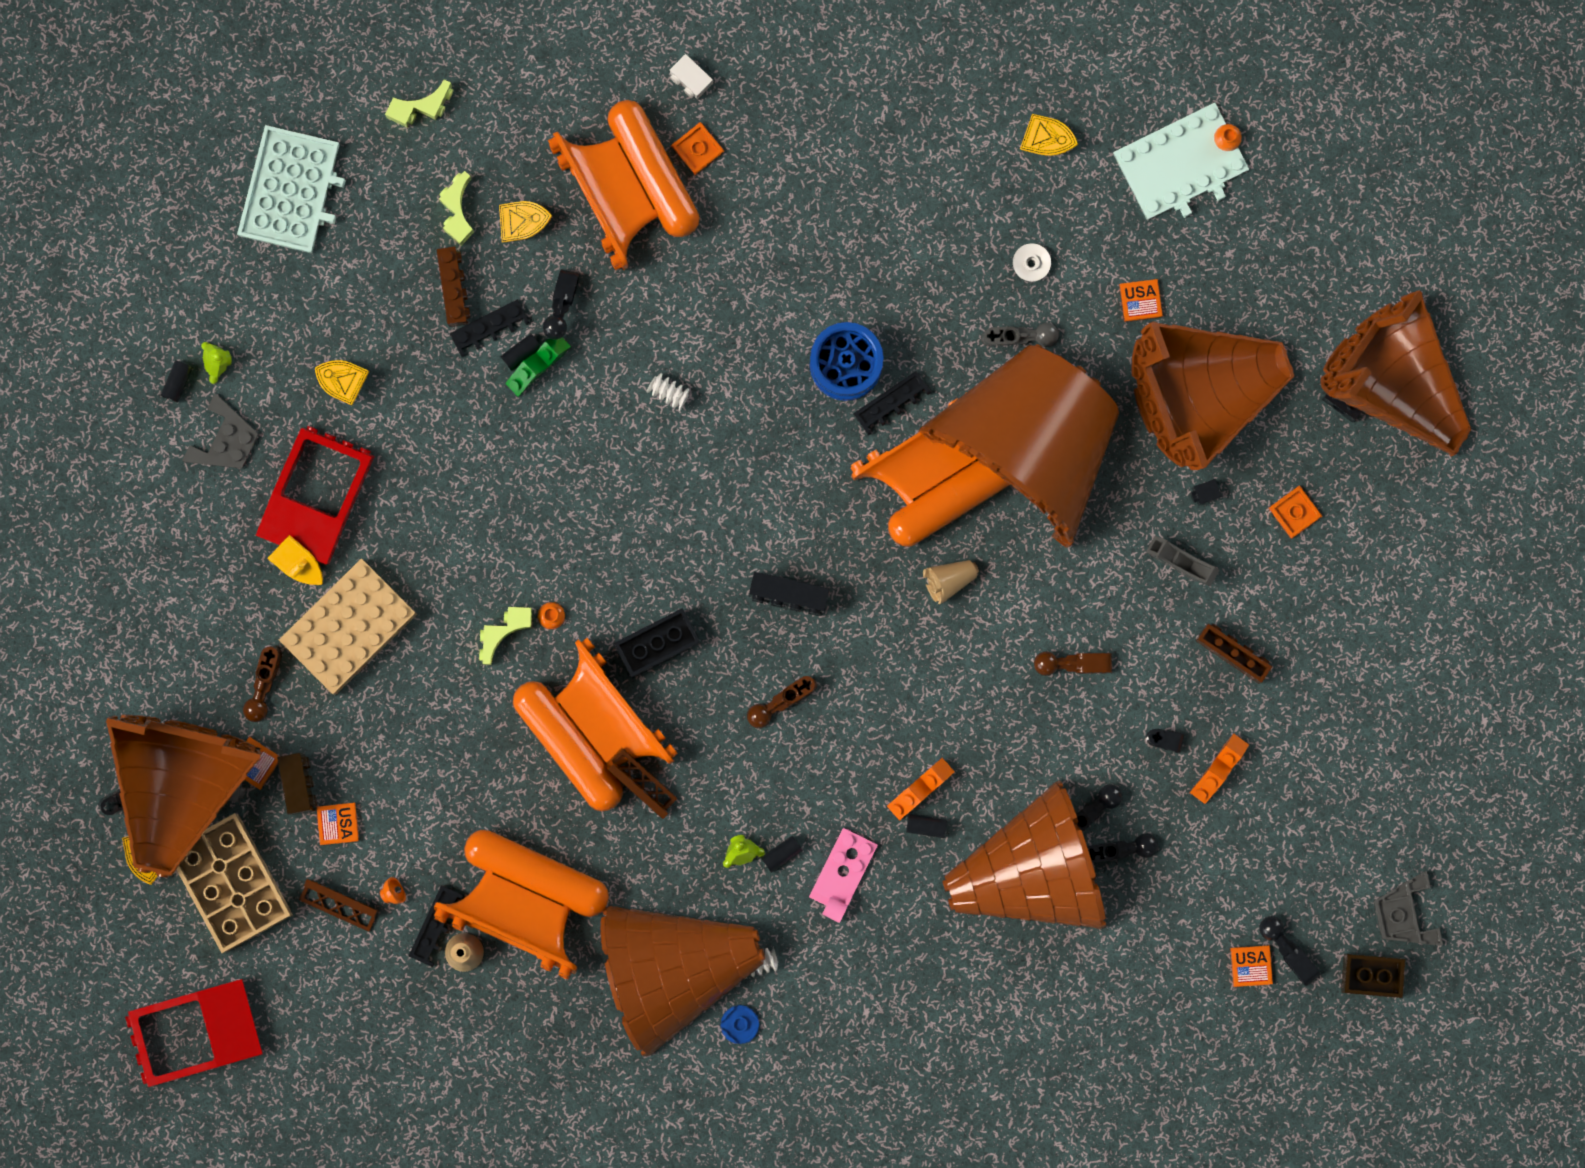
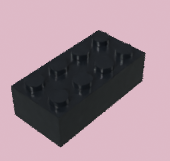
M755 571L749 591V597L752 598L753 602L763 604L765 600L771 602V606L782 608V605L790 606L789 610L801 612V609L808 610V614L820 616V613L824 614L829 594V588Z
M681 608L614 644L633 679L701 643L685 611Z

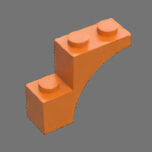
M1233 734L1190 793L1206 804L1224 783L1232 768L1242 758L1249 744Z
M941 758L887 807L900 821L955 771Z

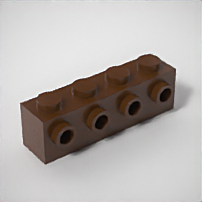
M455 246L436 249L447 324L449 327L467 325V319L471 317L469 307H465V300H468L466 288L463 289L462 281H465L464 271L460 270L459 263L462 262L461 251H457Z
M1208 623L1205 625L1195 641L1256 683H1262L1272 668L1269 665V661L1262 656L1257 657L1254 655V651L1246 645L1242 647L1233 636L1223 634L1221 632L1222 629L1212 623L1210 625Z

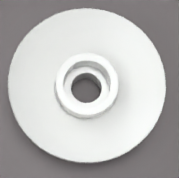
M1038 244L1023 245L1016 251L1013 258V268L1016 274L1026 281L1041 280L1047 275L1051 267L1049 253ZM1033 260L1035 266L1030 267L1028 261Z

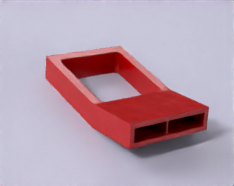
M307 426V429L301 428L255 536L280 545L290 535L305 547L317 561L329 564L375 456L370 455L371 451L362 447L360 450L353 448L354 444L348 441L338 442L335 440V436L328 433L321 435L317 433L318 429ZM307 440L360 461V466L337 517L287 497L284 494Z
M242 979L128 1012L129 1016L125 1017L128 1028L132 1027L134 1035H130L133 1047L137 1046L139 1053L135 1054L138 1066H143L144 1072L140 1074L143 1084H147L148 1087L262 1054ZM192 1001H198L214 1055L213 1060L164 1075L154 1076L141 1032L139 1018Z

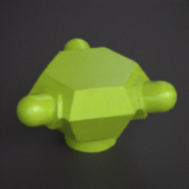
M203 342L201 347L204 350L202 358L205 370L210 375V383L215 384L218 381V377L226 370V367L231 365V355L228 350L224 351L218 346Z
M744 835L734 836L730 839L731 844L727 849L723 866L729 868L733 864L740 866L752 862L756 856H763L765 851L751 840L745 839Z

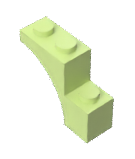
M443 80L440 87L434 93L416 101H403L393 98L385 115L388 119L405 127H408L409 123H414L417 115L415 111L436 120L438 116L441 117L445 110L443 105L446 99L450 100L453 94L452 84Z
M465 171L462 174L458 173L452 180L453 184L449 188H444L439 198L440 202L454 214L453 217L450 216L444 222L445 226L443 229L461 246L474 233L462 212L463 193L471 181L470 175Z
M508 607V612H504V623H507V626L484 625V630L480 631V641H483V649H480L479 660L483 661V665H492L494 652L506 636L517 630L532 628V608Z

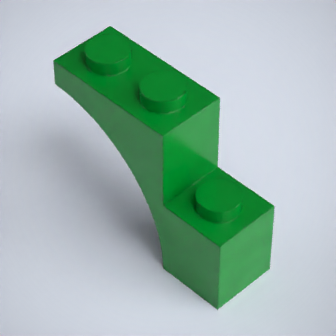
M563 338L546 340L535 354L520 364L505 384L519 397L542 373L561 359L571 346Z

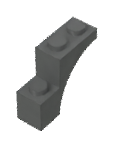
M1154 536L1146 550L1147 554L1160 563L1168 565L1183 576L1207 586L1212 585L1219 572V569L1195 558L1168 540Z

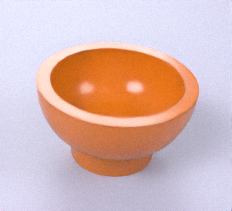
M1232 124L1220 126L1214 134L1215 144L1223 151H1233L1241 143V132Z
M545 603L538 611V621L546 629H556L565 620L564 609L558 603Z
M390 877L385 881L383 889L380 890L382 900L385 903H403L406 899V894L400 882L394 877ZM397 886L400 887V888H401V892H400V893H396V892H395V887H397Z

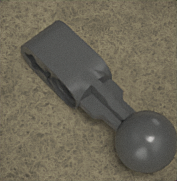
M1051 323L1040 324L1036 330H1028L1026 327H991L981 334V342L988 347L1026 344L1028 341H1037L1043 347H1051L1059 339V331ZM1007 331L1013 334V341L1006 339L1005 334ZM991 333V336L999 335V338L991 340L987 338V335Z

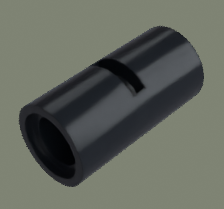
M530 333L500 357L507 364L508 368L513 371L524 360L535 354L541 346Z
M175 360L160 396L178 403L193 367Z
M909 814L906 833L944 839L947 819Z
M790 836L761 856V859L772 873L787 861L803 852L795 838Z

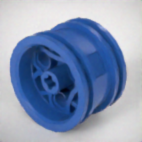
M850 322L837 323L826 328L816 338L811 349L810 371L814 383L827 396L842 401L856 400L868 394L880 378L883 366L882 347L876 336L866 327ZM843 339L847 345L844 348H839L836 345L837 340ZM863 342L867 349L863 352L856 344ZM821 351L830 352L828 362L819 359ZM843 360H850V363L843 364ZM866 362L870 365V369L862 371L859 367L860 364ZM830 371H835L838 373V378L831 380L827 374ZM857 379L858 385L848 387L846 381Z

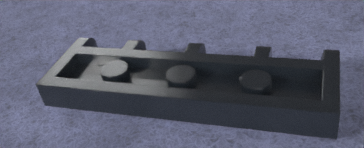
M517 299L449 334L461 357H464L465 353L462 349L474 344L478 350L480 349L478 341L491 335L493 340L496 341L498 339L494 334L495 332L508 326L512 333L514 329L511 324L521 319L524 320L526 325L530 324Z
M915 371L853 413V415L869 436L871 434L870 429H868L869 426L877 421L884 426L885 422L882 417L893 410L897 415H900L901 411L898 407L910 399L914 405L917 401L913 396L922 390L927 395L931 394V391L918 372Z
M441 885L408 955L409 957L434 967L435 963L428 961L433 949L438 951L442 949V947L436 945L441 932L444 931L448 934L450 932L449 929L444 927L445 923L435 919L434 914L436 911L434 910V905L436 902L452 904L456 902L457 897L462 900L466 896Z

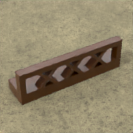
M621 748L606 763L607 769L656 814L664 819L668 815L667 809L677 800V797L629 753ZM624 755L628 759V766H619L616 761ZM631 769H639L642 778L633 779L631 777ZM653 781L655 783V791L644 789V782ZM658 794H667L670 799L662 805L658 801Z
M306 879L304 890L299 898L300 901L370 932L379 910L313 880ZM308 889L316 891L319 899L314 901L305 899ZM328 897L334 899L337 907L327 909L322 900ZM346 905L351 907L354 915L349 917L343 916L340 907ZM338 909L339 914L332 910ZM363 913L371 916L368 926L360 924L357 916Z

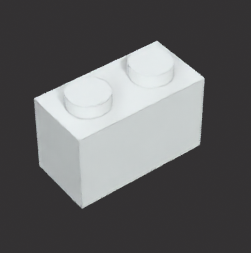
M686 54L670 69L671 80L675 84H681L685 87L684 92L690 98L694 96L698 99L713 84V79Z

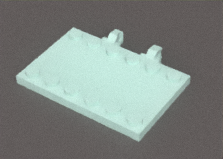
M1215 103L1113 152L1147 220L1173 207L1175 211L1180 209L1185 218L1192 214L1188 203L1191 202L1190 199L1206 191L1208 193L1213 191L1217 201H1220L1226 197L1222 189L1225 187L1224 182L1249 171L1238 147L1233 151H1223L1215 144L1214 134L1216 130L1226 124Z
M265 125L237 235L312 253L319 225L324 226L325 222L335 224L336 221L335 215L325 213L324 204L328 189H332V185L344 188L346 182L344 178L336 177L337 173L333 172L340 145L339 142Z

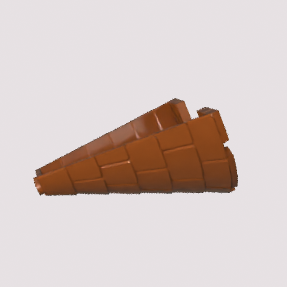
M1418 290L1402 296L1401 301L1394 306L1390 303L1359 324L1355 328L1357 333L1349 339L1345 338L1327 360L1323 368L1326 374L1321 377L1320 383L1322 389L1330 397L1343 401L1349 406L1405 431L1411 436L1428 442L1431 446L1448 453L1450 456H1454L1459 452L1462 443L1468 438L1467 435L1471 431V427L1456 384L1453 381L1448 362L1444 359L1430 313L1427 312L1422 292Z
M1155 321L1149 323L1141 330L1142 337L1136 340L1132 354V376L1137 380V388L1134 389V394L1143 422L1149 434L1154 433L1157 437L1156 445L1172 462L1180 467L1188 466L1190 470L1206 468L1216 455L1220 454L1240 431L1294 378L1293 367L1290 365L1287 350L1282 342L1218 331L1215 333L1174 324L1167 325Z
M121 715V720H117L118 716H110L107 718L106 723L121 792L120 798L130 841L133 866L143 873L152 871L156 872L160 877L172 876L186 857V854L216 818L217 813L259 761L261 751L255 750L254 745L232 735L222 734L220 737L217 736L216 730L170 719L160 723L161 719L157 717L143 715Z
M1060 780L1054 782L1041 796H1038L1022 812H1019L1003 828H1000L987 842L978 847L966 860L960 862L944 876L945 880L942 883L945 892L949 891L951 898L948 899L951 910L955 909V913L981 914L1000 918L1007 917L1096 929L1106 928V922L1103 921L1106 919L1099 887L1094 881L1096 880V875L1082 830L1077 826V816L1065 788L1062 789L1063 783Z
M608 906L603 910V914L606 916L601 918V943L604 954L608 955L609 958L605 963L610 989L617 1010L624 1013L622 1024L636 1050H642V1056L647 1057L654 1054L663 1044L669 1042L685 1026H688L723 995L730 992L743 979L747 978L764 964L765 954L758 944V941H760L759 932L752 926L727 924L706 919L700 920L685 916L678 917L616 906Z

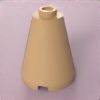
M970 560L928 567L923 570V577L928 579L929 585L926 586L935 602L939 601L938 604H941L977 578L979 570L975 562L972 563Z
M459 933L453 936L446 945V960L455 970L462 972L471 971L483 959L484 950L482 943L476 936L470 933ZM459 949L464 951L462 957L459 955Z

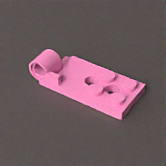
M845 828L842 829L809 896L826 905L822 915L840 923L878 846ZM849 848L857 850L858 855L855 859H849L846 856ZM842 865L847 866L849 869V873L845 877L838 874V868Z

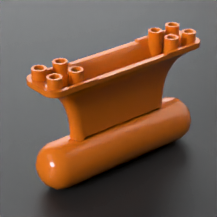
M632 100L620 101L610 109L607 120L615 138L595 145H576L566 141L558 132L553 133V138L548 140L553 155L561 152V155L557 156V162L561 170L570 169L604 230L606 238L601 240L602 247L606 254L614 252L615 255L610 256V261L615 271L623 268V270L628 269L627 250L633 237L652 220L658 217L669 235L684 237L695 231L700 219L692 199L647 115L639 103Z
M957 399L953 400V401L950 402L948 405L950 406V405H951L952 403H954ZM920 432L881 455L877 449L867 455L869 463L866 465L861 460L851 465V470L853 471L851 477L853 480L866 477L878 479L895 490L906 503V506L896 511L888 522V531L891 538L897 544L905 547L916 545L1010 484L991 469L980 464L977 457L973 456L971 458L960 452V446L956 445L954 448H951L946 444L933 443Z
M588 638L582 642L578 639L575 642L579 653L578 667L572 680L563 691L554 698L547 687L541 682H526L515 691L513 706L589 806L594 810L603 812L615 808L623 796V787L620 781L606 766V763L621 748L633 758L655 756L669 764L674 762L672 758L678 753L671 744L664 749L661 742L666 737L662 732L657 729L652 733L611 683L601 668L607 663L600 653L594 657L590 654V651L595 648ZM622 755L616 763L621 765L627 762L628 759Z
M484 829L475 831L465 843V857L473 866L486 872L475 889L464 899L452 904L436 902L434 905V910L436 911L434 914L435 919L445 923L447 918L453 919L452 927L459 931H463L466 925L472 929L475 928L537 956L538 959L542 960L540 967L551 972L553 966L560 968L558 975L569 980L571 974H576L577 966L568 959L564 949V930L570 910L587 917L597 916L603 912L609 899L605 884L492 831Z

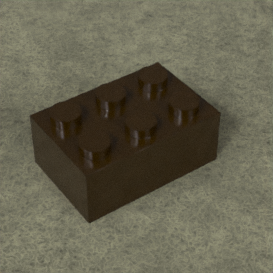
M303 753L277 757L287 814L296 815L315 811V806L318 805L316 795H313L311 788L314 787L313 777L308 774V769L311 768L309 757H306Z
M1344 954L1341 993L1403 998L1405 959Z

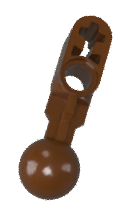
M277 646L265 647L261 652L253 686L255 693L253 698L246 701L243 706V714L251 722H260L267 715L268 707L264 699L266 693L270 692L282 658V651ZM268 652H272V654L275 655V658H271V656L268 655ZM264 668L269 669V678H265L262 675Z
M1044 651L1035 657L1034 668L1043 676L1052 675L1057 669H1065L1067 672L1079 674L1112 673V654L1078 653L1067 655L1065 658H1057L1053 653Z
M804 676L775 695L770 703L751 706L747 712L749 724L755 728L767 726L772 714L777 711H784L814 693L817 689L816 680L812 677ZM805 681L811 682V689H802L801 692L803 694L801 695L800 691L796 688V686L798 685V688H802L803 686H805ZM790 690H794L796 693V698L793 701L787 699V693Z

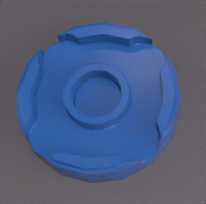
M733 1006L724 1013L721 1019L722 1033L727 1040L733 1043H747L758 1032V1017L747 1006Z

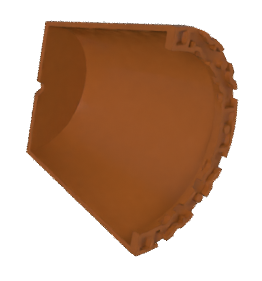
M1036 344L1035 346L1028 345L923 425L919 432L933 443L946 444L951 448L958 445L960 446L959 451L971 458L973 456L977 457L980 464L988 467L1036 505L1043 514L1047 512L1049 514L1047 519L1055 526V532L1051 537L1068 548L1075 539L1115 427L1119 408L1107 392L1100 387L1101 383L1097 379L1086 375L1085 369L1078 365L1075 367L1061 356Z

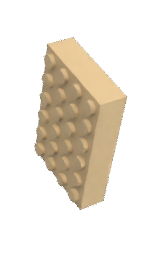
M360 559L279 641L333 695H336L417 613L363 559Z
M237 813L207 828L176 869L221 953L230 951L293 916Z

